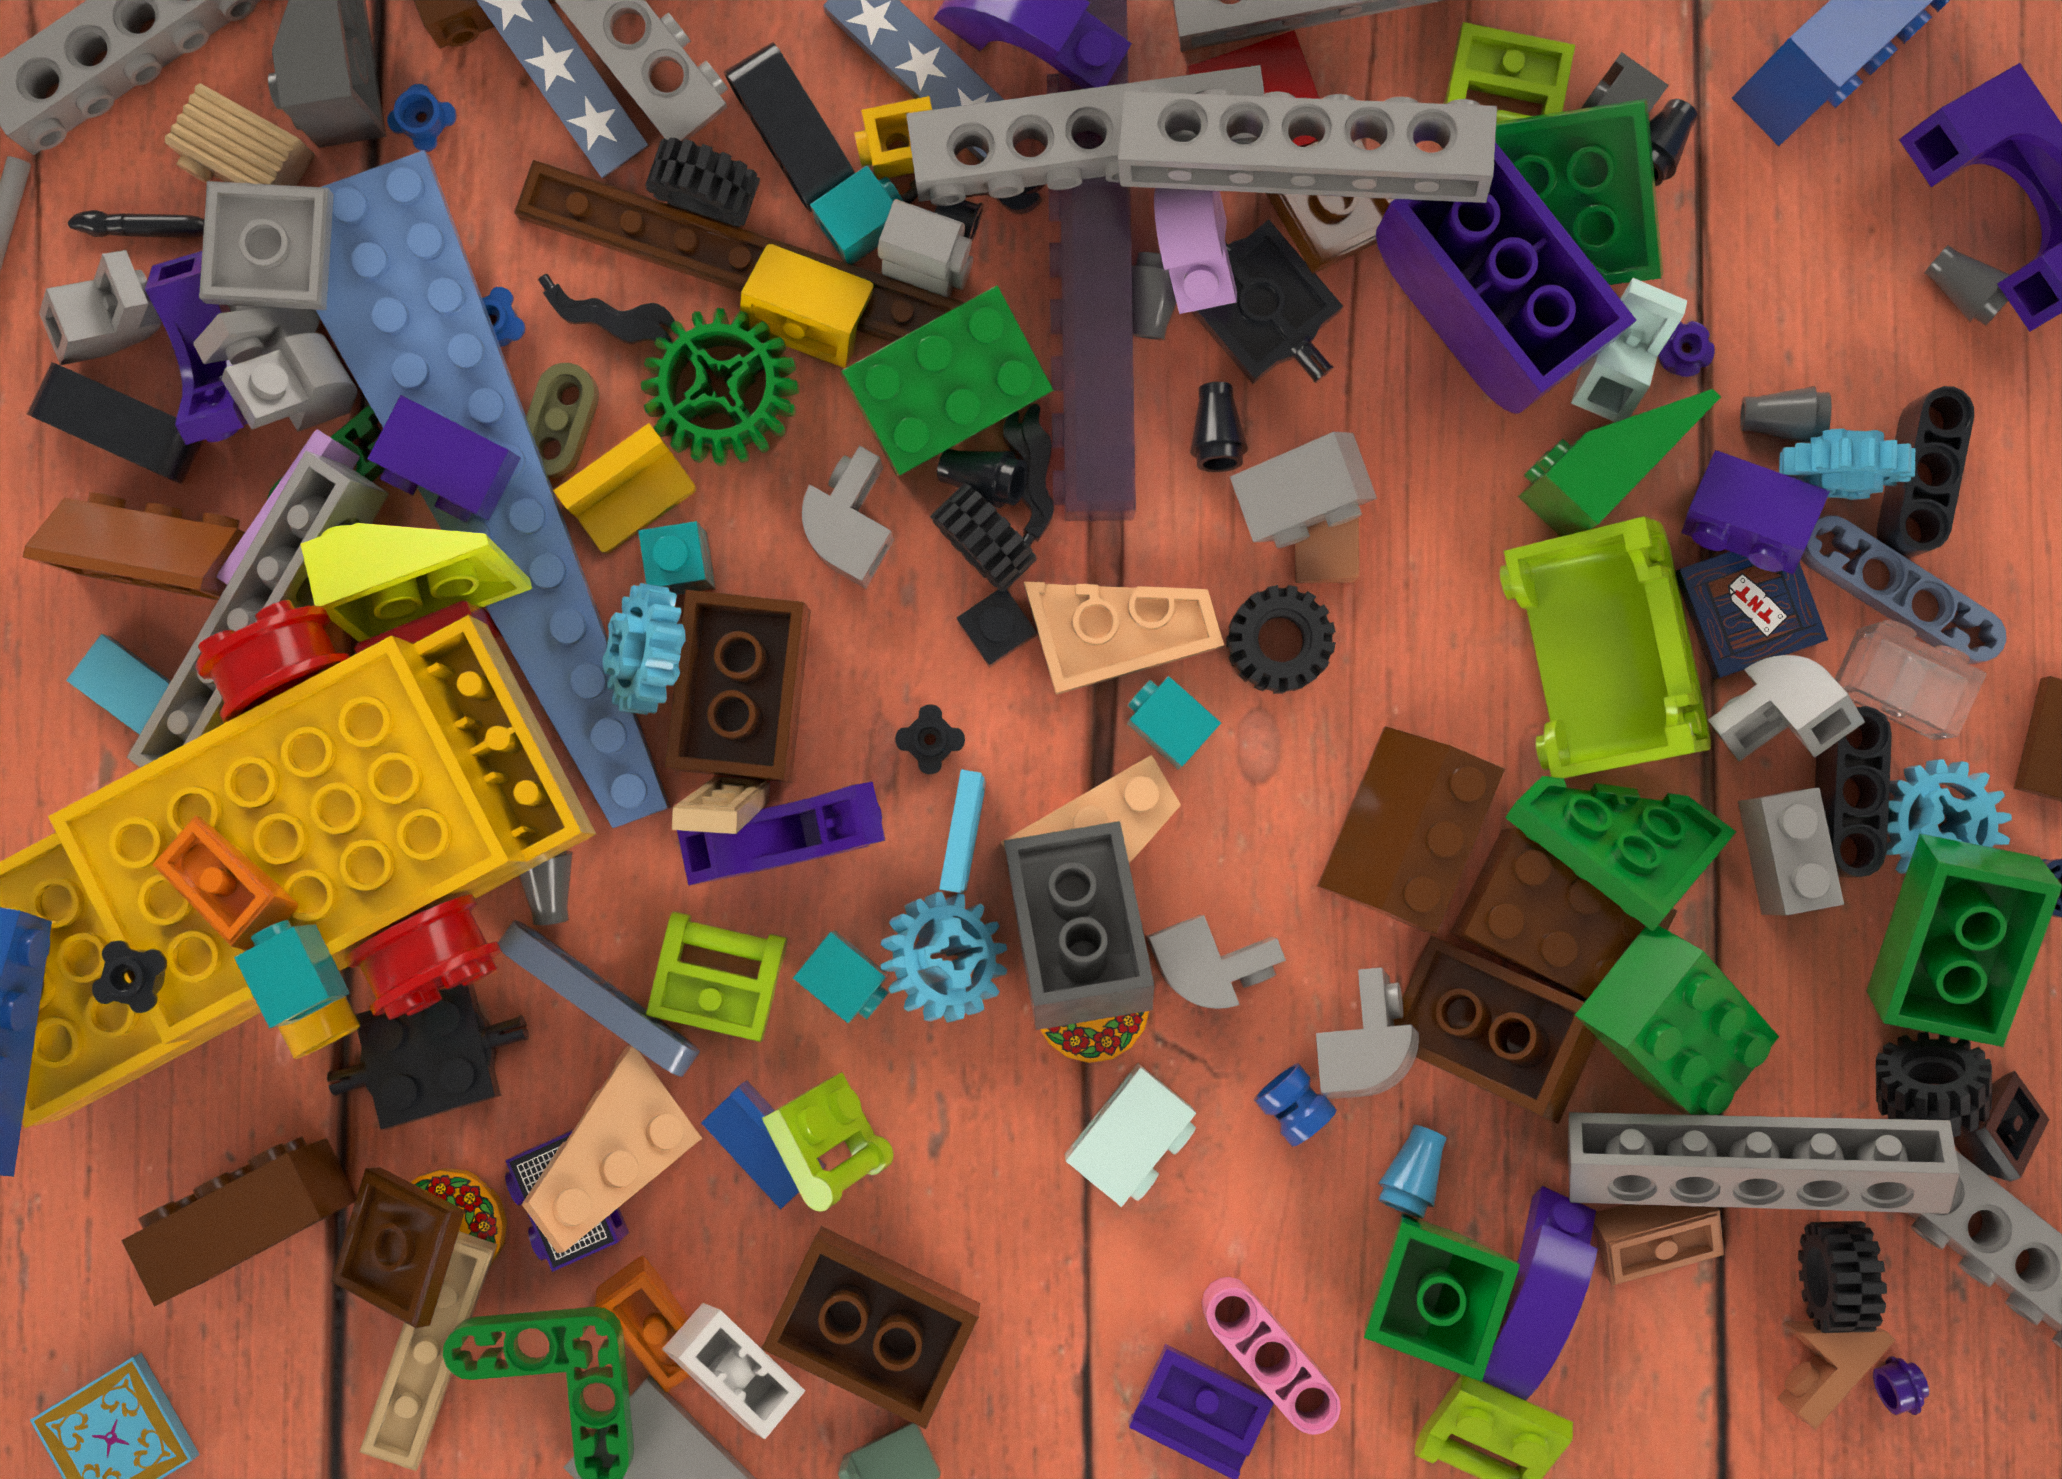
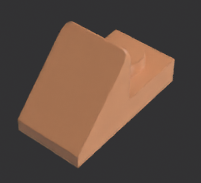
M1814 1321L1784 1322L1783 1325L1806 1345L1815 1356L1810 1362H1803L1791 1371L1785 1381L1786 1389L1777 1399L1795 1416L1816 1430L1895 1341L1888 1332L1876 1327L1877 1330L1874 1332L1822 1333L1821 1330H1817L1814 1327Z

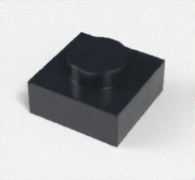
M999 589L957 617L958 623L989 668L1037 636L1036 630L1007 589L1004 592H1001Z

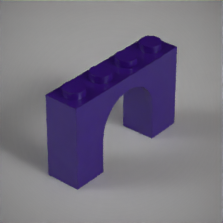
M2018 63L1941 107L1901 137L1899 141L1931 187L1969 165L1985 164L1998 168L2008 174L2028 194L2036 208L2041 224L2042 239L2040 249L2032 261L1997 283V285L2029 332L2062 313V123L2021 63Z

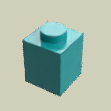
M866 165L811 203L810 206L815 222L844 263L853 265L878 247L879 238L893 201L895 199L903 201L888 177L885 176L878 181L868 165Z
M697 521L638 530L646 584L667 587L669 592L676 595L685 594L686 590L705 591L716 589L707 532Z
M1169 676L1159 687L1152 680H1149L1127 705L1135 712L1127 722V725L1178 770L1183 767L1221 724L1217 718Z
M289 920L278 922L254 934L251 939L255 946L234 957L269 1028L293 1024L350 994L316 925L292 927Z
M832 931L827 935L793 977L796 982L847 1023L851 1022L858 1013L867 1020L889 994L881 986L889 974L886 971H882L880 966L837 931Z

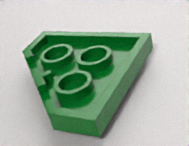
M1647 98L1496 122L1495 142L1609 285L1630 283L1632 278L1640 281L1662 278L1663 263Z
M1542 776L1515 802L1505 817L1522 830L1529 839L1540 844L1570 867L1577 876L1587 880L1618 904L1624 912L1639 920L1652 931L1656 929L1736 833L1734 829L1686 795L1667 793L1663 800L1640 798L1638 790L1635 788L1595 783L1590 791L1567 788L1563 778Z

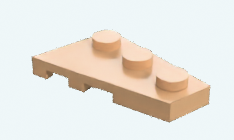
M1024 581V587L1056 695L1224 646L1208 589L1137 586V588L1105 587L1096 584L1058 585Z
M1150 755L1005 840L1120 821L1130 864L1181 804L1155 759ZM1003 840V841H1001V844H1002V846H1003L1004 849H1005L1004 840Z
M631 1045L625 1047L614 1064L616 1065L602 1088L597 1090L585 1108L586 1112L569 1138L560 1145L521 1204L557 1253L568 1250L702 1139L641 1053Z

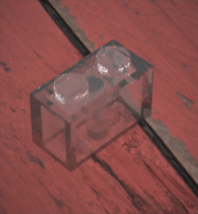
M1883 620L1882 623L1878 622L1857 629L1834 678L1849 694L1852 701L1860 706L1876 708L1887 719L1933 741L1958 737L1987 673L1969 665L1970 657L1957 649L1943 645H1936L1934 648L1915 639L1917 632L1905 624L1892 620Z

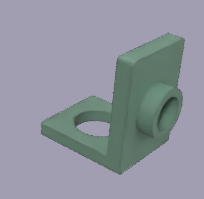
M909 1422L845 1454L838 1476L840 1479H937L940 1477L941 1471L920 1427Z

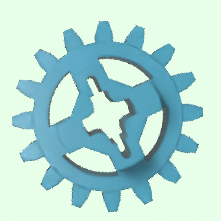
M1843 428L1824 430L1822 436L1811 437L1810 443H1796L1795 447L1782 448L1779 456V473L1829 490L1828 497L1866 499L1870 498L1872 493L1883 492V485L1896 486L1897 482H1909L1911 477H1915V448H1911L1909 443L1897 444V440L1884 441V433L1878 430L1851 431Z
M640 583L639 586H631L630 597L624 596L622 598V613L615 612L608 624L609 637L607 649L602 658L605 674L611 675L607 686L608 689L614 690L612 703L619 705V711L645 715L648 713L655 714L658 703H665L667 700L666 685L673 686L679 677L681 648L686 641L683 624H677L681 615V608L674 607L677 596L675 593L669 592L667 587Z
M1944 759L1926 761L1925 769L1920 765L1905 768L1904 775L1907 782L1903 780L1890 781L1889 791L1894 795L1892 801H1889L1887 834H1889L1891 841L1887 843L1886 855L1899 854L1902 857L1895 869L1897 872L1906 874L1919 833L1991 848L1993 845H2009L2010 838L1998 832V824L2011 821L2012 817L2009 813L1996 811L1995 804L2005 797L2003 791L1986 792L1984 789L1990 775L1982 772L1973 773L1968 776L1969 764L1967 762H1953L1947 768ZM1939 784L1952 787L1965 797L1962 799L1952 797L1949 789L1941 788ZM1944 815H1945L1947 822L1943 823V824L1940 826V829H1941V832H1940V831H1939V828H1938V824H1940V823H1942V822L1944 821V819H1945Z
M936 892L925 897V902L919 898L906 904V914H900L891 918L889 924L898 934L882 939L881 946L893 952V959L880 965L882 971H895L897 980L890 985L888 990L891 994L903 990L908 994L904 1004L906 1011L909 1012L924 1006L923 1015L925 1021L930 1022L944 1016L948 1023L964 1019L965 1013L972 1015L983 1011L985 1008L982 999H990L999 994L1000 991L991 979L1007 974V968L996 963V955L1005 952L1007 945L993 943L991 935L1000 926L997 921L983 924L980 919L985 907L982 904L972 906L966 910L965 895L959 893L946 900L942 892ZM917 934H918V936H919V941H918V943L916 944V946L914 947V942H915L916 936H917ZM937 953L946 954L947 956L957 955L958 959L943 961L942 958L931 959L930 956Z

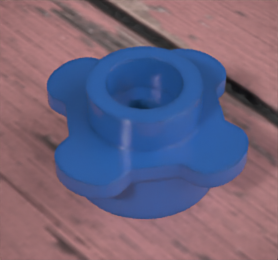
M414 84L397 98L394 110L388 114L387 123L394 133H404L411 138L417 150L429 152L436 148L438 143L437 137L443 129L455 123L457 113L449 102H439L426 85ZM424 113L427 115V119L424 122L417 121L419 114Z
M504 287L493 288L490 294L482 299L488 315H495L497 317L496 323L492 326L500 347H503L512 341H518L525 333V324L518 318L512 308L514 301L512 293Z

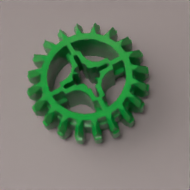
M717 307L715 309L713 323L711 324L706 323L700 311H694L692 313L694 328L686 331L680 322H673L671 328L677 339L672 344L665 338H656L655 346L664 355L663 359L655 357L645 359L644 366L647 370L658 376L641 382V389L645 394L656 396L644 405L645 412L649 417H661L656 422L654 429L660 437L673 434L670 446L674 451L681 453L691 445V458L695 462L701 463L706 458L710 448H712L714 462L718 466L726 465L728 450L734 449V453L741 463L749 461V453L745 447L746 445L754 442L758 450L762 453L767 452L770 447L763 434L769 430L774 435L782 437L786 432L785 427L776 419V416L793 417L795 415L796 408L794 404L781 398L799 393L798 382L790 378H784L796 370L795 362L791 357L779 358L784 353L786 345L781 337L772 338L767 341L770 328L764 321L755 324L749 330V317L746 312L740 311L735 316L732 324L729 325L727 314L723 308ZM719 346H731L749 352V354L744 358L738 354L729 360L719 361L712 358L705 350ZM691 361L696 369V379L693 386L684 393L686 399L677 405L676 388L678 379L684 367ZM707 368L712 371L717 379L722 377L725 383H727L730 389L729 394L736 404L734 407L730 405L724 396L718 397L711 385L712 381L705 371ZM765 369L766 387L764 396L758 408L751 415L744 405V395L746 390L756 382L754 376ZM722 413L728 415L736 423V426L713 430L701 428L690 422L697 416L703 420L711 414Z

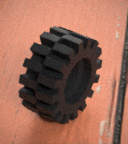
M677 138L662 139L645 184L647 191L654 193L653 196L656 199L667 201L669 205L735 227L744 226L760 182L757 173L754 170L747 169L748 165L742 161L731 160V155L725 152L720 154L712 151L713 147L702 144V147L687 139H684L683 142Z
M964 483L930 516L933 523L951 541L955 549L961 552L965 559L1001 592H1004L1037 560L1031 547L1023 541V537L1010 526L1011 524L1005 517H1002L992 504L987 503L983 496L974 491L968 484Z
M1278 585L1270 586L1262 592L1257 591L1251 595L1233 616L1229 625V635L1226 637V647H1229L1231 654L1229 660L1232 666L1235 665L1240 671L1238 675L1245 682L1249 680L1255 684L1254 688L1260 691L1271 690L1273 694H1283L1291 690L1296 691L1315 680L1330 663L1328 660L1330 655L1334 653L1336 642H1332V635L1336 632L1334 622L1329 623L1326 615L1330 612L1324 604L1320 607L1314 601L1316 596L1309 591L1303 594L1297 591L1298 587L1288 585L1286 588H1278ZM1274 618H1285L1297 625L1301 631L1303 643L1299 654L1294 659L1286 662H1277L1271 660L1262 652L1258 636L1265 622Z
M1918 1032L1917 1041H1912L1908 1035L1898 1037V1046L1891 1042L1883 1046V1053H1878L1875 1065L1876 1102H1878V1110L1882 1116L1888 1114V1119L1950 1120L1953 1137L1961 1136V1126L1972 1132L1979 1128V1120L1986 1122L1990 1117V1110H1992V1064L1990 1059H1985V1052L1980 1047L1971 1049V1041L1959 1039L1956 1043H1952L1950 1036L1939 1034V1038L1936 1040L1929 1039V1032Z
M1862 1221L1810 1222V1224L1804 1227L1805 1234H1801L1800 1243L1804 1250L1798 1251V1260L1802 1263V1270H1799V1281H1804L1805 1287L1801 1291L1803 1302L1809 1303L1806 1311L1809 1318L1814 1319V1327L1817 1330H1821L1822 1333L1876 1331V1327L1881 1326L1883 1321L1880 1313H1885L1886 1303L1882 1299V1294H1887V1283L1881 1280V1273L1885 1272L1884 1261H1878L1877 1256L1881 1250L1878 1241H1872L1873 1231L1870 1227H1866V1223Z

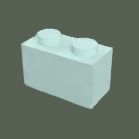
M1137 1063L1066 1151L1065 1161L1119 1206L1122 1207L1130 1196L1139 1201L1156 1181L1159 1173L1153 1167L1164 1153L1169 1150L1175 1155L1194 1133L1196 1126L1190 1121L1196 1115V1112L1182 1098Z

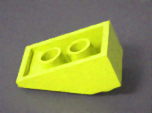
M355 523L353 525H340L329 528L320 537L300 544L315 606H323L331 621L359 642L462 600L482 608L533 589L530 578L484 533Z

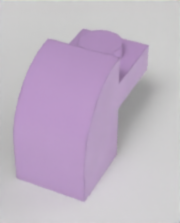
M1155 188L1154 213L1158 243L1164 270L1168 269L1179 314L1236 303L1237 289L1225 242L1227 220L1220 191Z

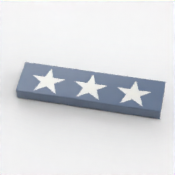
M476 0L601 178H605L649 147L548 0Z
M828 0L823 5L825 14L913 98L929 96L932 110L1004 100L900 0ZM967 147L981 162L987 157L986 152L982 149Z

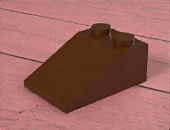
M1430 936L1402 997L1403 1018L1394 1019V1026L1412 1025L1419 1032L1417 1058L1559 1124L1597 1040V1037L1575 1016L1585 1002L1434 936Z

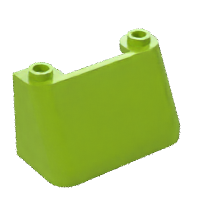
M1644 516L1504 550L1506 565L1500 567L1501 585L1508 600L1516 599L1522 609H1527L1550 722L1544 724V735L1536 737L1537 756L1543 770L1550 769L1551 777L1568 778L1710 750L1711 738L1671 548L1661 522Z

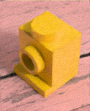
M929 96L861 110L865 130L854 132L861 167L873 165L874 174L878 180L885 176L891 178L914 173L906 113L932 110ZM894 141H903L908 145V147L888 151L889 145Z

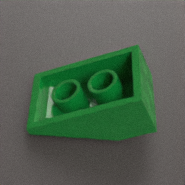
M1710 389L1588 431L1571 445L1562 438L1550 451L1548 450L1523 475L1531 483L1518 497L1560 537L1590 530L1597 526L1721 396L1714 389Z

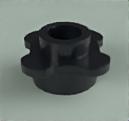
M929 704L920 708L919 717L908 728H900L897 731L895 742L901 751H909L918 760V767L921 772L935 774L941 770L942 761L952 751H960L963 748L965 735L961 729L952 728L942 718V711L938 706ZM928 734H933L936 737V741L932 745L925 743V736Z
M122 940L108 943L102 950V958L105 964L101 978L93 983V996L102 1004H110L114 1001L128 1004L132 1011L136 1013L150 1011L157 1004L158 997L156 994L164 984L165 970L167 968L165 955L157 949H130L128 943ZM128 970L132 971L135 975V979L131 983L125 980V973Z

